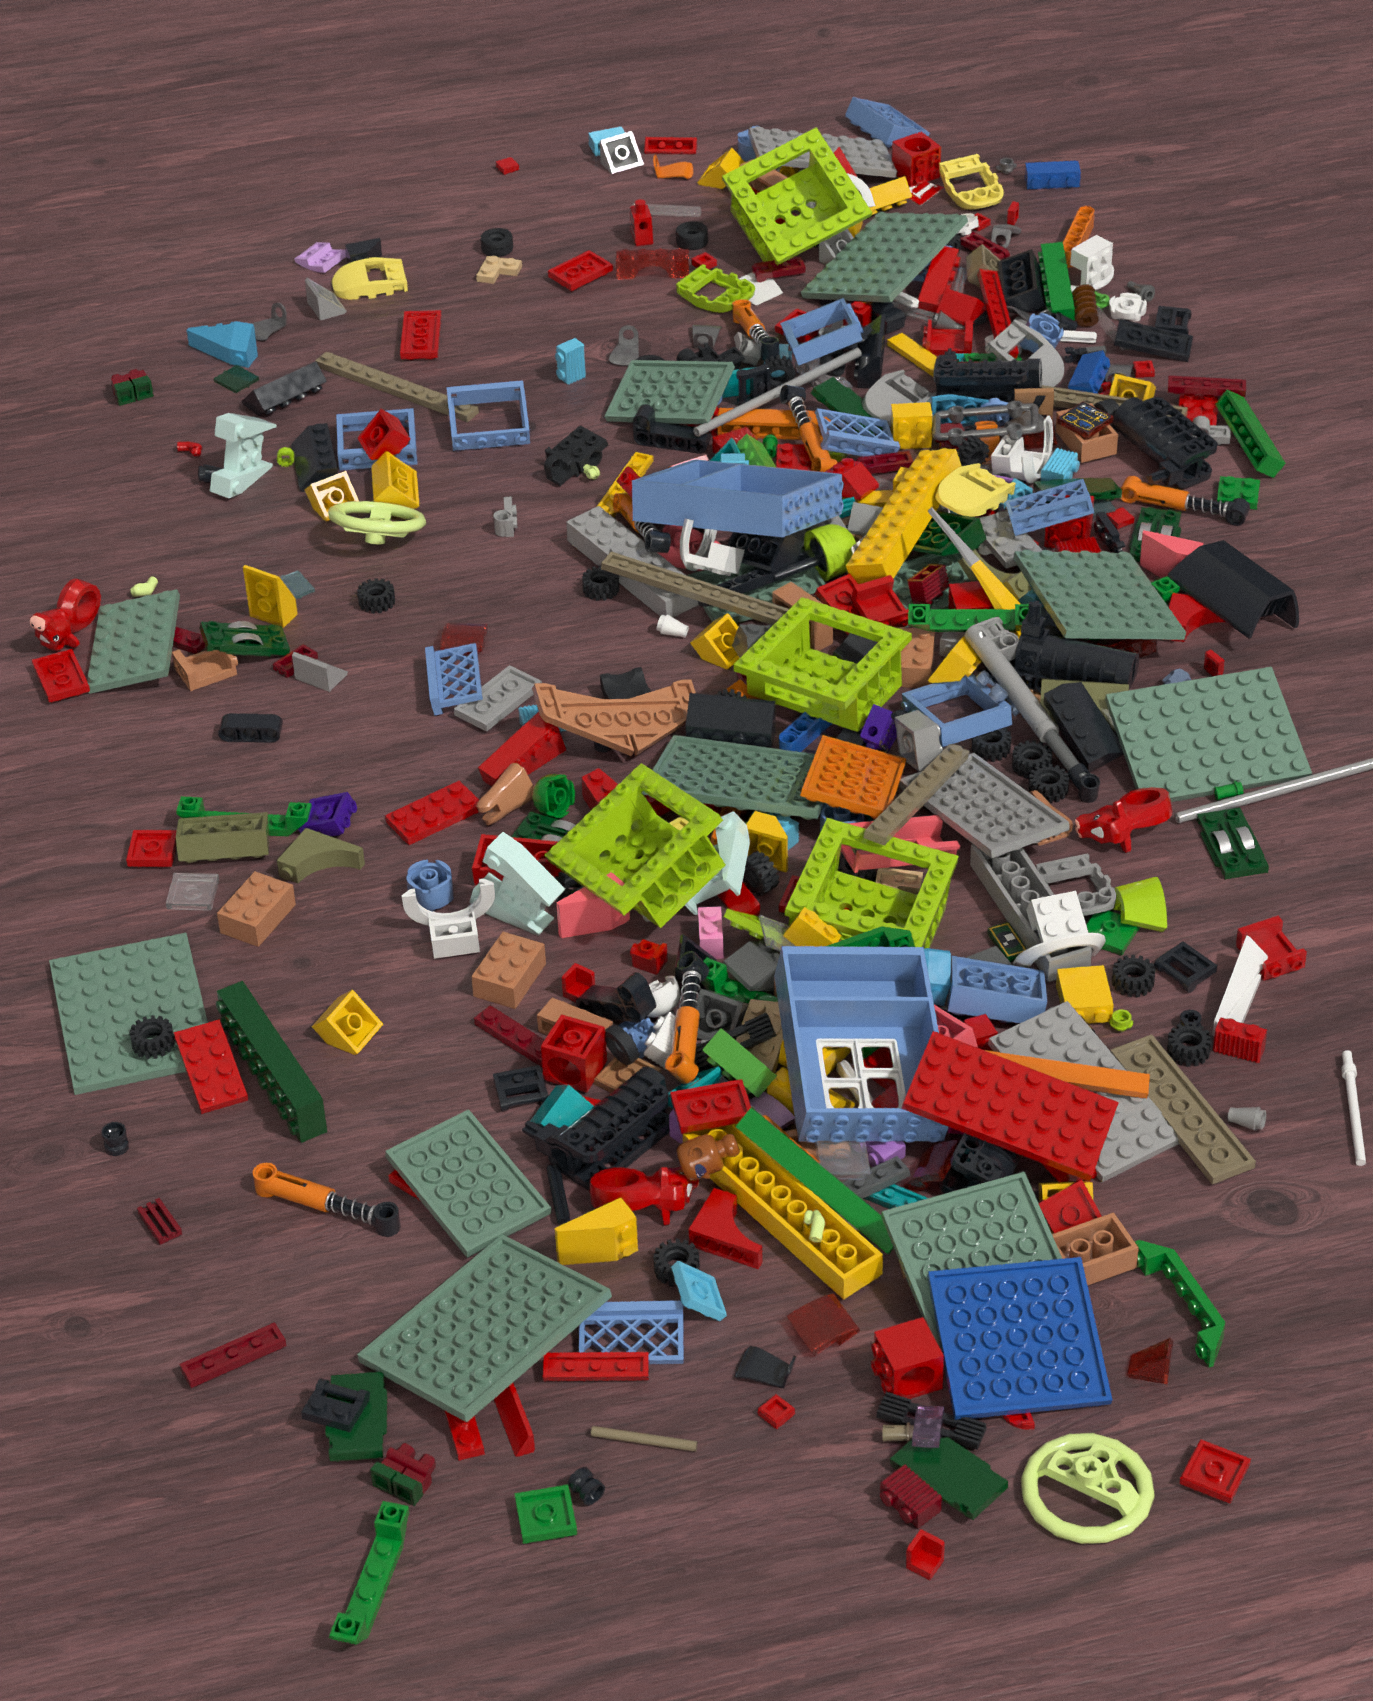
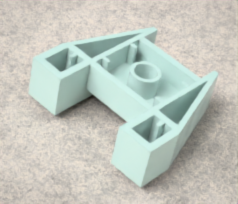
M232 413L216 417L215 436L226 440L224 469L212 473L210 492L227 498L234 497L244 492L273 467L272 463L261 460L263 432L276 428L277 424L256 417Z
M734 811L722 816L723 821L715 828L718 844L714 845V848L726 866L685 904L694 915L698 914L696 904L731 889L737 896L740 895L750 840L747 825Z
M502 832L487 847L483 862L491 869L504 876L502 881L490 873L483 878L493 882L495 890L494 902L486 914L539 936L554 920L553 916L544 911L545 907H550L564 892L565 888L522 844ZM480 883L473 889L469 901L471 904L479 896Z

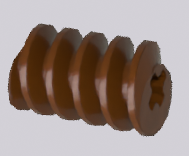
M1089 284L1080 285L1072 292L1075 321L1080 326L1091 327L1099 321L1095 288Z

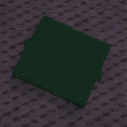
M238 365L223 371L222 374L214 378V382L234 393L249 388L251 384L259 380L257 375Z

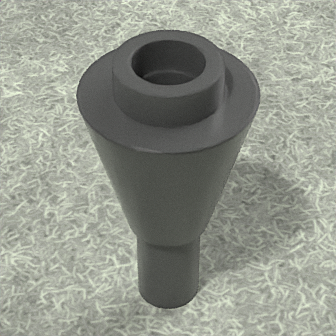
M1129 281L1127 287L1132 289L1135 294L1140 295L1143 301L1150 302L1155 295V288L1152 285L1136 284L1133 281Z
M942 311L935 313L933 316V328L965 330L964 326L957 324Z

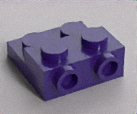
M348 792L310 799L309 803L312 804L308 821L298 830L302 833L307 828L316 832L320 831L328 836H339L344 833L345 828L350 827V817L352 813L357 811L356 802Z

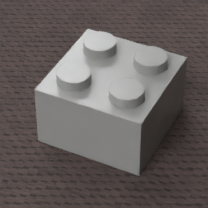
M919 710L895 717L899 756L906 758V762L917 771L925 770L943 751L939 741V736L941 735L939 725Z

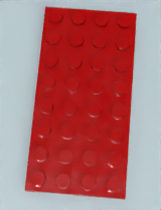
M933 1031L901 1109L1090 1182L1119 1102Z

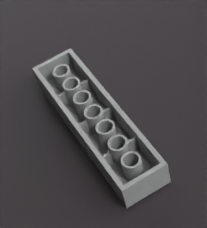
M600 506L566 521L567 541L598 566H601L602 561L610 552H614L685 575L657 552H647L645 550V542ZM619 575V583L659 616H666L668 614L674 618L698 605L697 600Z
M972 844L970 865L1006 920L1027 949L1040 944L1041 940L1038 930L1032 931L1026 909L1032 899L1054 895L1052 890L1023 848L1010 851L1000 857L991 858ZM1090 946L1065 948L1044 955L1034 962L1039 970L1044 971L1047 982L1056 980L1057 969L1091 966L1092 949Z

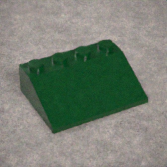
M936 511L971 550L978 548L987 539L980 518ZM933 517L912 549L940 556L960 553Z

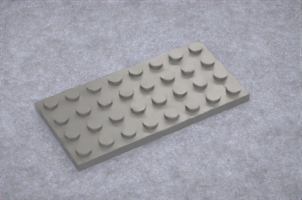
M749 127L748 136L757 158L804 134L794 130L787 132L777 128L768 130L762 127ZM822 134L833 153L840 146L855 174L896 177V168L885 144L881 140L874 139L870 141L860 137L852 139L847 136L833 137L829 134ZM807 152L782 166L808 168L810 153Z
M975 753L969 754L968 759L923 805L991 858L1000 857L1010 851L1019 850L1029 844L1038 843L1043 839L1058 836L1062 832L1070 830L1069 821ZM923 771L901 778L899 787L905 790Z
M1068 1001L989 1038L988 1045L994 1052L1126 1071ZM1091 1091L1119 1102L1095 1167L1097 1178L1101 1183L1179 1144V1139L1174 1133L1173 1128L1168 1124L1162 1112L1149 1097L1146 1099Z

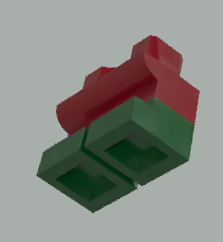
M133 369L128 374L122 376L119 374L112 375L113 394L116 395L119 406L136 402L135 398L137 401L154 397L152 382L144 370L138 371Z
M403 1443L396 1450L390 1447L386 1453V1458L381 1463L376 1462L370 1469L372 1484L391 1495L394 1494L395 1497L415 1507L432 1484L431 1474L436 1467L435 1458L428 1454H423L419 1460L414 1459L416 1456L415 1449L406 1443Z

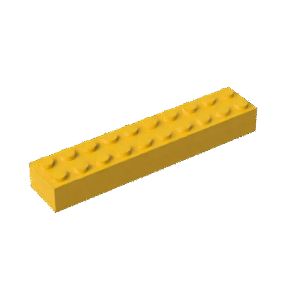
M943 448L919 452L846 565L848 573L851 574L858 584L889 575L894 579L932 518L928 510L932 507L936 511L940 506V503L935 498L940 483L955 469L962 467L956 449Z
M737 1124L683 1134V1142L705 1134L713 1136L715 1141L721 1140L727 1134L735 1136L740 1150L739 1155L722 1158L723 1169L711 1174L710 1179L722 1190L737 1195V1203L843 1300L883 1275V1254L807 1186L737 1129ZM807 1210H818L825 1220L821 1242L809 1240L812 1224L804 1222Z

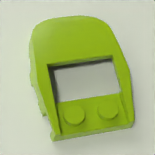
M703 264L676 283V290L680 296L696 307L713 312L733 310L732 303L741 299L749 300L755 294V286L752 282L746 279L740 280L738 275L734 273L724 274L718 268L709 270ZM710 281L727 289L713 301H709L708 297L703 295L697 296L694 294Z

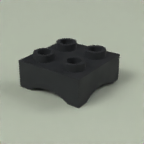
M850 633L844 642L835 649L832 656L858 664L878 642Z
M641 667L634 668L623 674H600V685L605 699H630L651 692Z

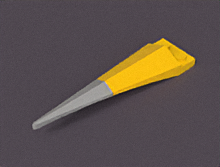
M931 507L928 513L938 523L968 563L994 609H1015V604H1020L1018 600ZM1021 631L1012 632L1020 638Z

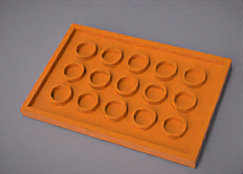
M822 735L800 796L805 797L809 801L824 802L830 807L845 808L852 813H863L876 819L894 801L907 759Z

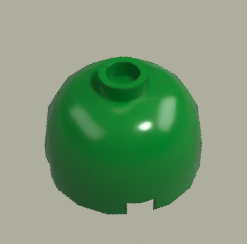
M547 774L536 782L532 799L534 806L541 814L552 818H563L570 812L566 810L570 805L574 804L575 789L574 784L566 778V775Z

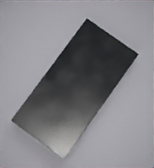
M1119 319L1114 346L1188 362L1193 336Z

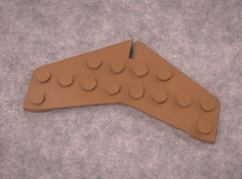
M679 680L673 682L671 686L630 699H600L557 690L555 685L546 683H534L532 687L539 714L545 722L629 756H632L633 753H635V756L685 725L689 694L696 693L692 680Z

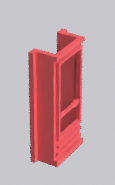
M938 815L912 817L893 836L954 855L957 854V849H960V844L957 840L943 842L940 834L943 820ZM873 821L847 824L867 829ZM844 844L841 845V852L854 873H858V870L912 865L864 850H857L855 855L852 849L858 848Z

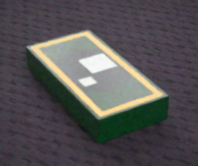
M1009 922L988 928V936L1010 962H1014L1019 954L1027 950Z

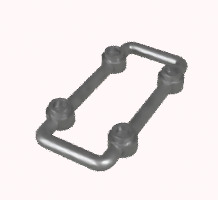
M1011 401L1003 406L969 409L953 406L949 410L939 411L934 414L932 435L935 440H949L955 446L962 444V441L969 436L980 438L1008 435L1011 440H1019L1023 434L1037 431L1039 427V409L1036 404H1022L1020 401ZM1024 411H1031V425L1022 426L1020 423H1011L1005 428L970 431L953 428L947 433H940L941 419L949 418L953 423H960L966 416L1008 413L1011 418H1019Z

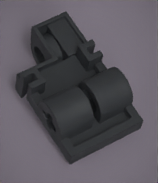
M704 343L703 348L698 346L699 351L696 353L689 348H685L678 353L676 358L677 361L733 362L734 370H738L741 366V361L745 359L744 355L735 346L718 355L707 343Z
M581 425L578 426L553 449L549 446L545 449L547 459L544 463V469L547 479L561 486L573 475L578 477V471L583 473V467L586 464L597 466L602 459V450L608 446L607 440Z

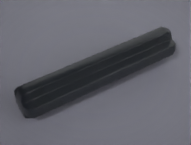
M558 1164L548 1165L546 1168L556 1219L557 1223L562 1225L570 1221V1213L560 1166Z

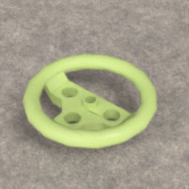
M350 501L338 503L328 510L329 519L332 522L342 526L345 531L366 533L365 542L370 544H384L386 536L404 538L408 533L417 532L426 525V520L422 513L412 508L390 503ZM369 513L371 516L361 519L346 514ZM391 516H394V517H399V518L406 519L407 521H390V520H391Z
M1095 1433L1067 1434L1046 1442L1029 1457L1021 1477L1023 1502L1034 1520L1055 1536L1081 1544L1108 1543L1131 1534L1147 1518L1155 1497L1151 1472L1139 1454L1116 1439ZM1071 1450H1089L1075 1454L1067 1453ZM1098 1457L1105 1458L1107 1462L1102 1463ZM1118 1461L1125 1464L1136 1479L1137 1492L1130 1482L1119 1477L1115 1467ZM1067 1465L1070 1467V1469L1061 1470L1058 1468V1466ZM1047 1475L1118 1509L1123 1518L1105 1526L1082 1527L1065 1522L1051 1513L1039 1497L1038 1478ZM1116 1488L1119 1492L1110 1493L1106 1489Z

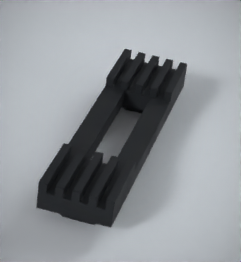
M767 1013L744 1022L745 1024L726 1032L732 1038L748 1032L750 1039L739 1043L745 1049H750L776 1037ZM710 1040L696 1044L694 1063L698 1066V1072L713 1066L707 1061L708 1055L703 1051V1048Z
M889 1392L885 1393L883 1401H881V1405L877 1410L878 1419L897 1425H907V1422H910V1425H916V1431L919 1432L926 1427L942 1438H950L957 1444L978 1450L986 1432L987 1423L968 1417L954 1420V1415L912 1403L911 1399ZM907 1413H913L954 1426L956 1429L951 1431L907 1417Z

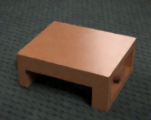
M180 649L172 652L174 669L190 691L237 675L236 666H238V661L235 654H226L225 652H219V650H213V652L206 650L185 658Z

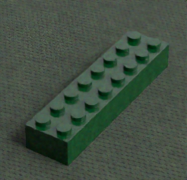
M240 981L217 990L218 1001L215 1003L221 1015L219 1019L223 1030L228 1032L231 1044L238 1047L241 1059L247 1061L250 1073L252 1075L256 1074L260 1088L262 1090L266 1089L268 1099L272 1105L277 1106L280 1118L287 1121L291 1135H296L299 1141L303 1143L327 1133L322 1096L245 983Z

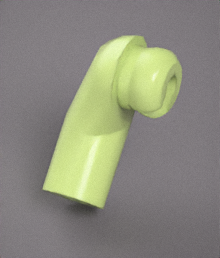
M588 464L583 467V473L586 474L587 478L595 480L599 477L600 471L598 467Z
M149 577L146 583L135 584L130 590L132 596L143 597L151 595L158 584V580L155 577Z
M807 1210L804 1222L812 1224L809 1240L821 1242L825 1220L818 1210Z

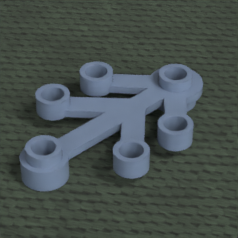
M983 670L976 676V679L982 685L986 686L989 683L993 686L990 689L989 696L996 703L1003 702L1006 699L1011 706V713L1014 716L1020 713L1009 699L1008 693L991 674Z

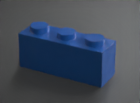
M1078 161L1025 163L1027 189L1080 187L1081 171Z
M1103 350L1082 355L1068 384L1070 390L1098 393L1110 368L1109 358L1105 356Z

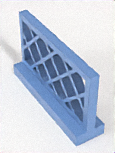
M819 408L815 411L823 437L821 442L822 450L864 457L895 453L900 449L899 442L893 440L887 420ZM833 424H837L839 427L842 428V430L838 429ZM853 426L855 429L859 431V433H857L851 427ZM876 426H881L883 428V431ZM869 429L872 430L874 433L877 434V436H875L874 434H872V433H871L870 431H868V430H869Z
M1084 479L1005 501L1015 536L1094 513L1090 494Z
M476 643L440 651H434L433 646L425 647L429 696L434 716L443 714L442 708L483 700ZM472 652L467 657L463 656L464 653ZM450 656L447 661L441 659ZM457 659L462 661L458 665L453 664ZM467 664L473 665L470 669L464 668ZM447 668L452 669L448 674L444 673ZM458 672L463 674L459 678L454 677ZM469 677L474 678L470 683L465 681ZM448 681L453 682L451 686H445ZM460 685L464 686L461 691L455 690ZM470 690H474L477 692L474 694H467ZM450 694L455 695L453 698L445 699Z
M681 1301L605 1302L579 1325V1352H585L592 1344L601 1352H610L618 1344L627 1352H636L645 1343L653 1350L649 1354V1364H684L683 1304ZM641 1323H648L653 1327L645 1336L636 1329ZM667 1323H678V1329L671 1335L662 1329ZM596 1324L601 1330L592 1337L585 1331V1325ZM615 1324H623L627 1328L619 1336L610 1330ZM631 1332L640 1339L632 1347L623 1341ZM657 1332L666 1338L658 1347L649 1340ZM605 1333L614 1339L606 1348L597 1341ZM671 1343L678 1349V1355H666L662 1350Z

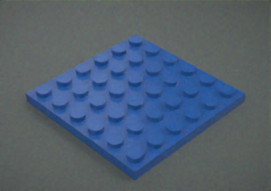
M1081 1257L928 1271L927 1278L941 1351L944 1355V1367L954 1420H960L963 1417L981 1418L1111 1405L1112 1395Z

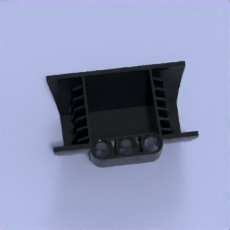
M1224 540L1199 546L1168 574V577L1180 586L1183 591L1248 639L1252 638L1260 617L1275 614L1293 628H1298L1299 607L1294 590Z

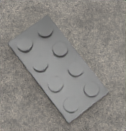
M1007 510L986 517H980L987 538L983 543L1005 568L1017 565L1013 559L1015 551H1043L1027 533L1015 536Z
M509 665L482 686L483 700L459 704L454 708V715L488 731L534 695L532 691L534 683H542V681Z

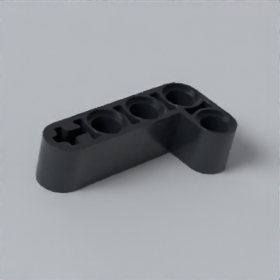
M647 404L641 405L633 418L634 441L641 446L702 454L706 451L712 438L710 432L697 437L693 431L695 427L655 422V411L653 407Z
M634 972L617 988L592 985L576 999V1005L580 1009L603 1018L640 1023L656 1008V1001L645 977L640 973Z

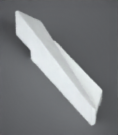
M1249 936L1245 938L1214 1020L1212 1036L1215 1035V1029L1220 1017L1225 1019L1232 1018L1237 1022L1244 1023L1260 984L1261 975L1258 973L1263 968V962L1268 960V956Z

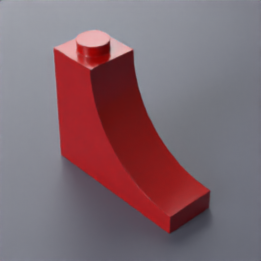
M1173 593L1169 609L1186 631L1184 640H1164L1185 642L1187 636L1196 628L1210 623L1225 621L1190 595Z
M714 1188L689 1228V1245L693 1243L695 1248L759 1269L763 1263L762 1245L745 1237L734 1222L737 1214V1195Z

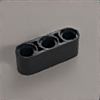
M229 713L223 715L218 735L221 740L226 742L273 743L280 738L283 720L275 714Z

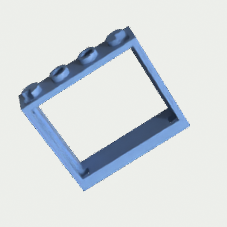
M844 298L780 323L798 366L863 340L861 333L864 332L850 303L846 304ZM846 319L848 323L845 327L800 345L796 340L800 336Z
M523 380L446 387L453 451L530 444V430ZM519 400L522 428L457 434L454 406Z
M414 409L386 410V412L397 417L403 427H409V437L411 438L410 444L404 447L399 454L393 456L407 465H417ZM379 411L336 414L340 471L371 468L378 460L369 459L364 448L344 450L343 432L363 431ZM407 455H413V458H407ZM343 460H348L349 463H343Z
M971 674L969 677L964 676L960 681L933 683L902 693L901 706L903 711L910 713L919 710L939 725L941 731L939 741L942 747L1012 725L1011 706L1006 701L996 703L989 696L990 688L987 685H982L974 674ZM967 695L985 711L943 723L926 707Z

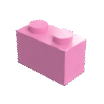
M699 907L700 947L714 958L724 959L721 907Z

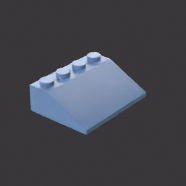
M853 97L845 114L851 120L850 123L860 126V130L870 133L873 139L881 140L889 148L892 146V141L921 131L927 136L930 135V132L892 106L884 103Z
M951 956V979L947 998L948 1012L958 1016L966 1014L975 1017L986 1014L988 1018L999 1020L1002 1023H1022L1045 1012L1047 994L1043 970Z

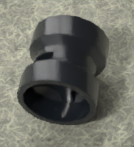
M111 1122L102 1128L101 1134L106 1153L111 1156H120L126 1153L129 1149V1142L126 1137L125 1125L120 1122Z
M587 1467L576 1470L568 1480L569 1488L574 1493H579V1498L585 1505L596 1503L605 1492L604 1484L599 1479H594V1474Z

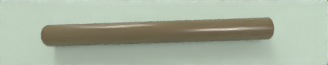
M592 1426L591 1437L694 1452L697 1451L698 1441L598 1426Z

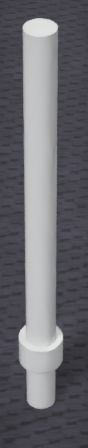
M1346 1050L1342 1053V1077L1346 1081L1355 1160L1358 1166H1363L1366 1164L1355 1082L1357 1071L1355 1064H1353L1352 1052Z

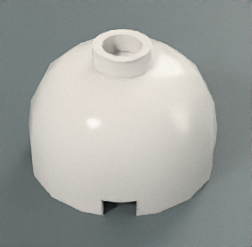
M674 976L664 977L666 982L659 983L656 980L649 984L656 1001V1008L647 1017L655 1018L662 1016L664 1018L669 1012L674 1014L673 1009L678 1006L681 997V991Z

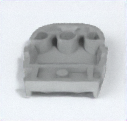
M1014 320L994 340L990 341L985 348L986 352L990 350L997 357L995 361H998V359L1012 361L1014 358L1008 353L1025 338L1028 340L1032 339L1039 344V349L1028 359L1041 358L1042 385L1056 387L1063 378L1064 363L1059 353L1039 332L1017 320Z
M900 370L881 377L866 393L862 406L869 415L876 419L887 420L888 425L891 426V404L927 402L932 396H936V392H929L925 387L913 381L912 378L904 375V370Z
M1088 854L1036 864L1037 870L1047 885L1048 883L1079 878L1085 875L1090 877L1097 892L1085 891L1077 895L1083 916L1114 908L1116 892L1110 885L1111 879L1108 875H1103L1101 867L1097 863L1091 864L1089 862L1090 856Z

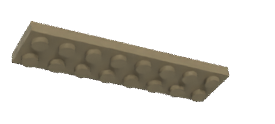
M1153 1035L1110 1050L1126 1071L1150 1074L1148 1097L1158 1107L1165 1120L1173 1128L1174 1133L1179 1139V1144L1212 1185L1255 1168L1256 1161Z

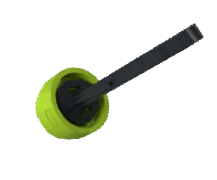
M835 524L820 526L805 533V552L800 553L795 562L775 572L757 569L716 586L743 594L812 567L816 568L824 581H828L847 572L846 565L853 555L851 547L856 544V540L842 526ZM698 601V605L701 607L711 606L709 604Z

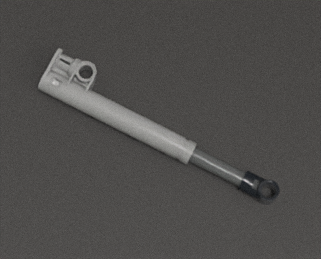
M994 617L971 626L965 632V639L998 684L1008 693L1009 699L1040 741L1047 742L1066 768L1068 777L1078 789L1079 799L1085 803L1096 801L1100 787L1099 777L1091 774L1084 764L1078 762L1058 735L1059 728L1009 662L1016 657L1019 642L1018 636L1005 630L1002 626L1003 621L999 617Z

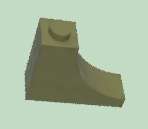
M976 549L972 551L1017 600L1032 590L1022 572L1015 574L1001 572L990 566L978 554ZM961 558L958 563L971 582L978 581L964 558Z
M305 828L279 857L277 865L279 877L299 883L308 875L326 868L351 867L360 870L365 865L362 847Z

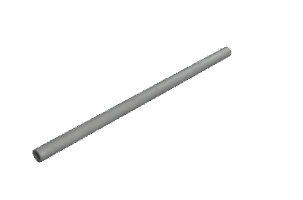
M855 348L711 419L709 423H703L693 429L694 434L699 437L780 397V391L784 385L800 387L860 357V349Z
M1373 758L1175 813V820L1178 824L1197 819V814L1233 809L1373 769Z

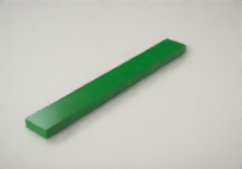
M754 1108L748 1110L736 1128L885 1253L890 1254L894 1247L881 1214Z

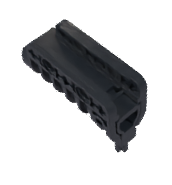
M948 348L944 355H939L936 358L933 372L934 382H936V396L953 394L986 400L998 398L1000 401L1009 403L1014 401L1015 389L1042 388L1041 358H1030L1027 361H1017V359L1012 361H1002V359H998V361H988L987 359L973 361L970 359L968 362H959L956 351Z
M1133 397L1119 406L1113 417L1112 424L1114 429L1128 438L1132 444L1136 445L1159 465L1157 472L1146 476L1149 485L1162 481L1167 486L1177 484L1181 488H1188L1210 479L1212 468L1204 459L1216 453L1218 443L1215 439L1163 398L1153 397L1142 401L1138 397Z
M1039 601L1029 602L1028 614L1022 622L1021 636L1017 646L1015 670L1020 677L1026 676L1027 682L1025 684L1030 690L1041 693V679L1129 684L1130 690L1138 673V653L1049 635V629H1045L1046 618L1041 617L1042 604Z
M642 1067L570 1127L563 1125L558 1128L548 1123L542 1128L532 1121H526L522 1132L535 1139L536 1150L549 1156L548 1159L552 1165L558 1164L563 1175L590 1191V1179L596 1173L614 1167L627 1168L670 1132L669 1115L663 1112L668 1108L669 1100L665 1077L651 1067ZM644 1134L650 1135L647 1139L638 1138L639 1136ZM609 1162L616 1163L613 1167L605 1166Z
M964 1133L939 1180V1189L946 1194L1011 1176L1022 1155ZM969 1143L974 1145L973 1148L968 1146ZM951 1176L956 1178L952 1187L947 1185Z

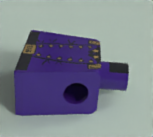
M873 704L860 734V738L866 744L865 747L888 753L897 738L896 716L892 711Z

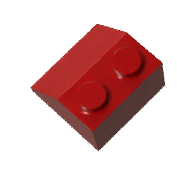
M383 409L379 410L358 436L359 442L371 460L379 459L386 451L392 455L399 454L411 439L399 419Z
M844 458L825 471L827 473L842 474V497L845 498L854 497V499L862 500L879 488V483L861 462L854 461L852 458Z

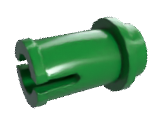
M769 434L763 438L762 443L770 457L774 458L776 456L778 440L774 435Z
M1233 781L1232 784L1214 787V795L1217 801L1244 794L1241 782Z

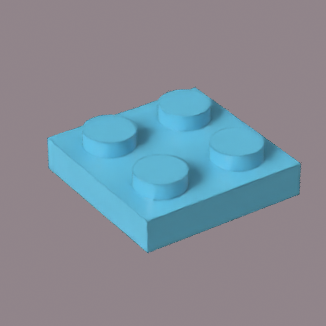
M677 1261L671 1267L675 1277L674 1281L681 1295V1302L686 1308L696 1310L704 1316L718 1321L727 1316L713 1276L680 1261Z

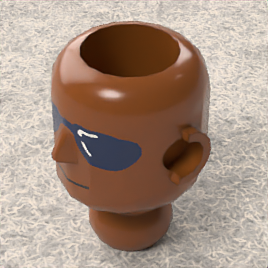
M727 1134L719 1141H715L711 1135H701L681 1143L676 1150L684 1175L689 1180L710 1179L711 1174L723 1169L722 1158L727 1156L736 1157L740 1153L733 1134Z

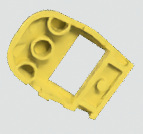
M978 154L939 164V172L946 192L963 209H979L996 205L1001 202L1004 194L1001 184L997 181L996 173L992 174L986 162L981 163L979 161L980 156ZM979 172L987 187L976 188L957 194L952 183L950 184L949 179Z
M373 257L354 261L341 267L332 279L334 294L339 298L348 300L359 299L360 296L368 295L369 299L376 298V294L386 293V296L392 295L397 290L408 291L402 259ZM372 268H380V271H385L387 280L368 281L367 272H370Z
M977 463L958 467L940 483L935 498L942 506L957 514L975 517L986 514L987 509L994 511L1000 503L1007 501L1008 494H1014L1016 483L1005 482L1004 479L990 474L985 469H981V464Z

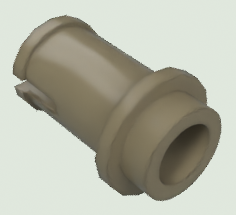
M907 1422V1425L883 1424V1442L907 1441L908 1443L916 1436V1425H910V1422Z

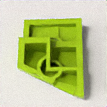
M1158 877L1114 888L1116 900L1113 910L1121 911V923L1164 932L1167 929L1165 896Z

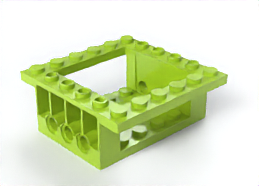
M817 127L722 176V180L731 192V212L763 262L775 260L776 264L779 265L872 216L869 206ZM807 152L810 153L808 168L755 195L748 184ZM808 202H814L816 206L814 208H809L806 204ZM793 210H798L801 214L799 216H793L791 212ZM782 218L785 220V223L777 224L775 220Z
M801 597L733 664L734 672L747 676V692L749 695L763 700L775 701V704L801 713L807 712L812 717L822 718L824 721L858 732L865 725L873 704L882 707L902 686L901 651L912 640V633ZM809 620L878 643L858 664L842 660L836 656L810 648Z
M641 763L544 856L550 863L623 916L633 908L659 928H662L726 866L707 837L723 819L718 813ZM642 792H646L689 821V823L681 830H678L655 813ZM612 872L625 884L623 886L619 885L609 878L607 874Z
M827 818L785 909V916L789 917L788 927L805 907L815 912L826 924L835 927L838 933L842 935L841 940L884 926L910 930L915 947L930 948L946 909L951 877L959 856L892 837L884 846L865 839L864 833L866 829ZM844 844L928 869L918 895L839 872L838 865L841 845Z

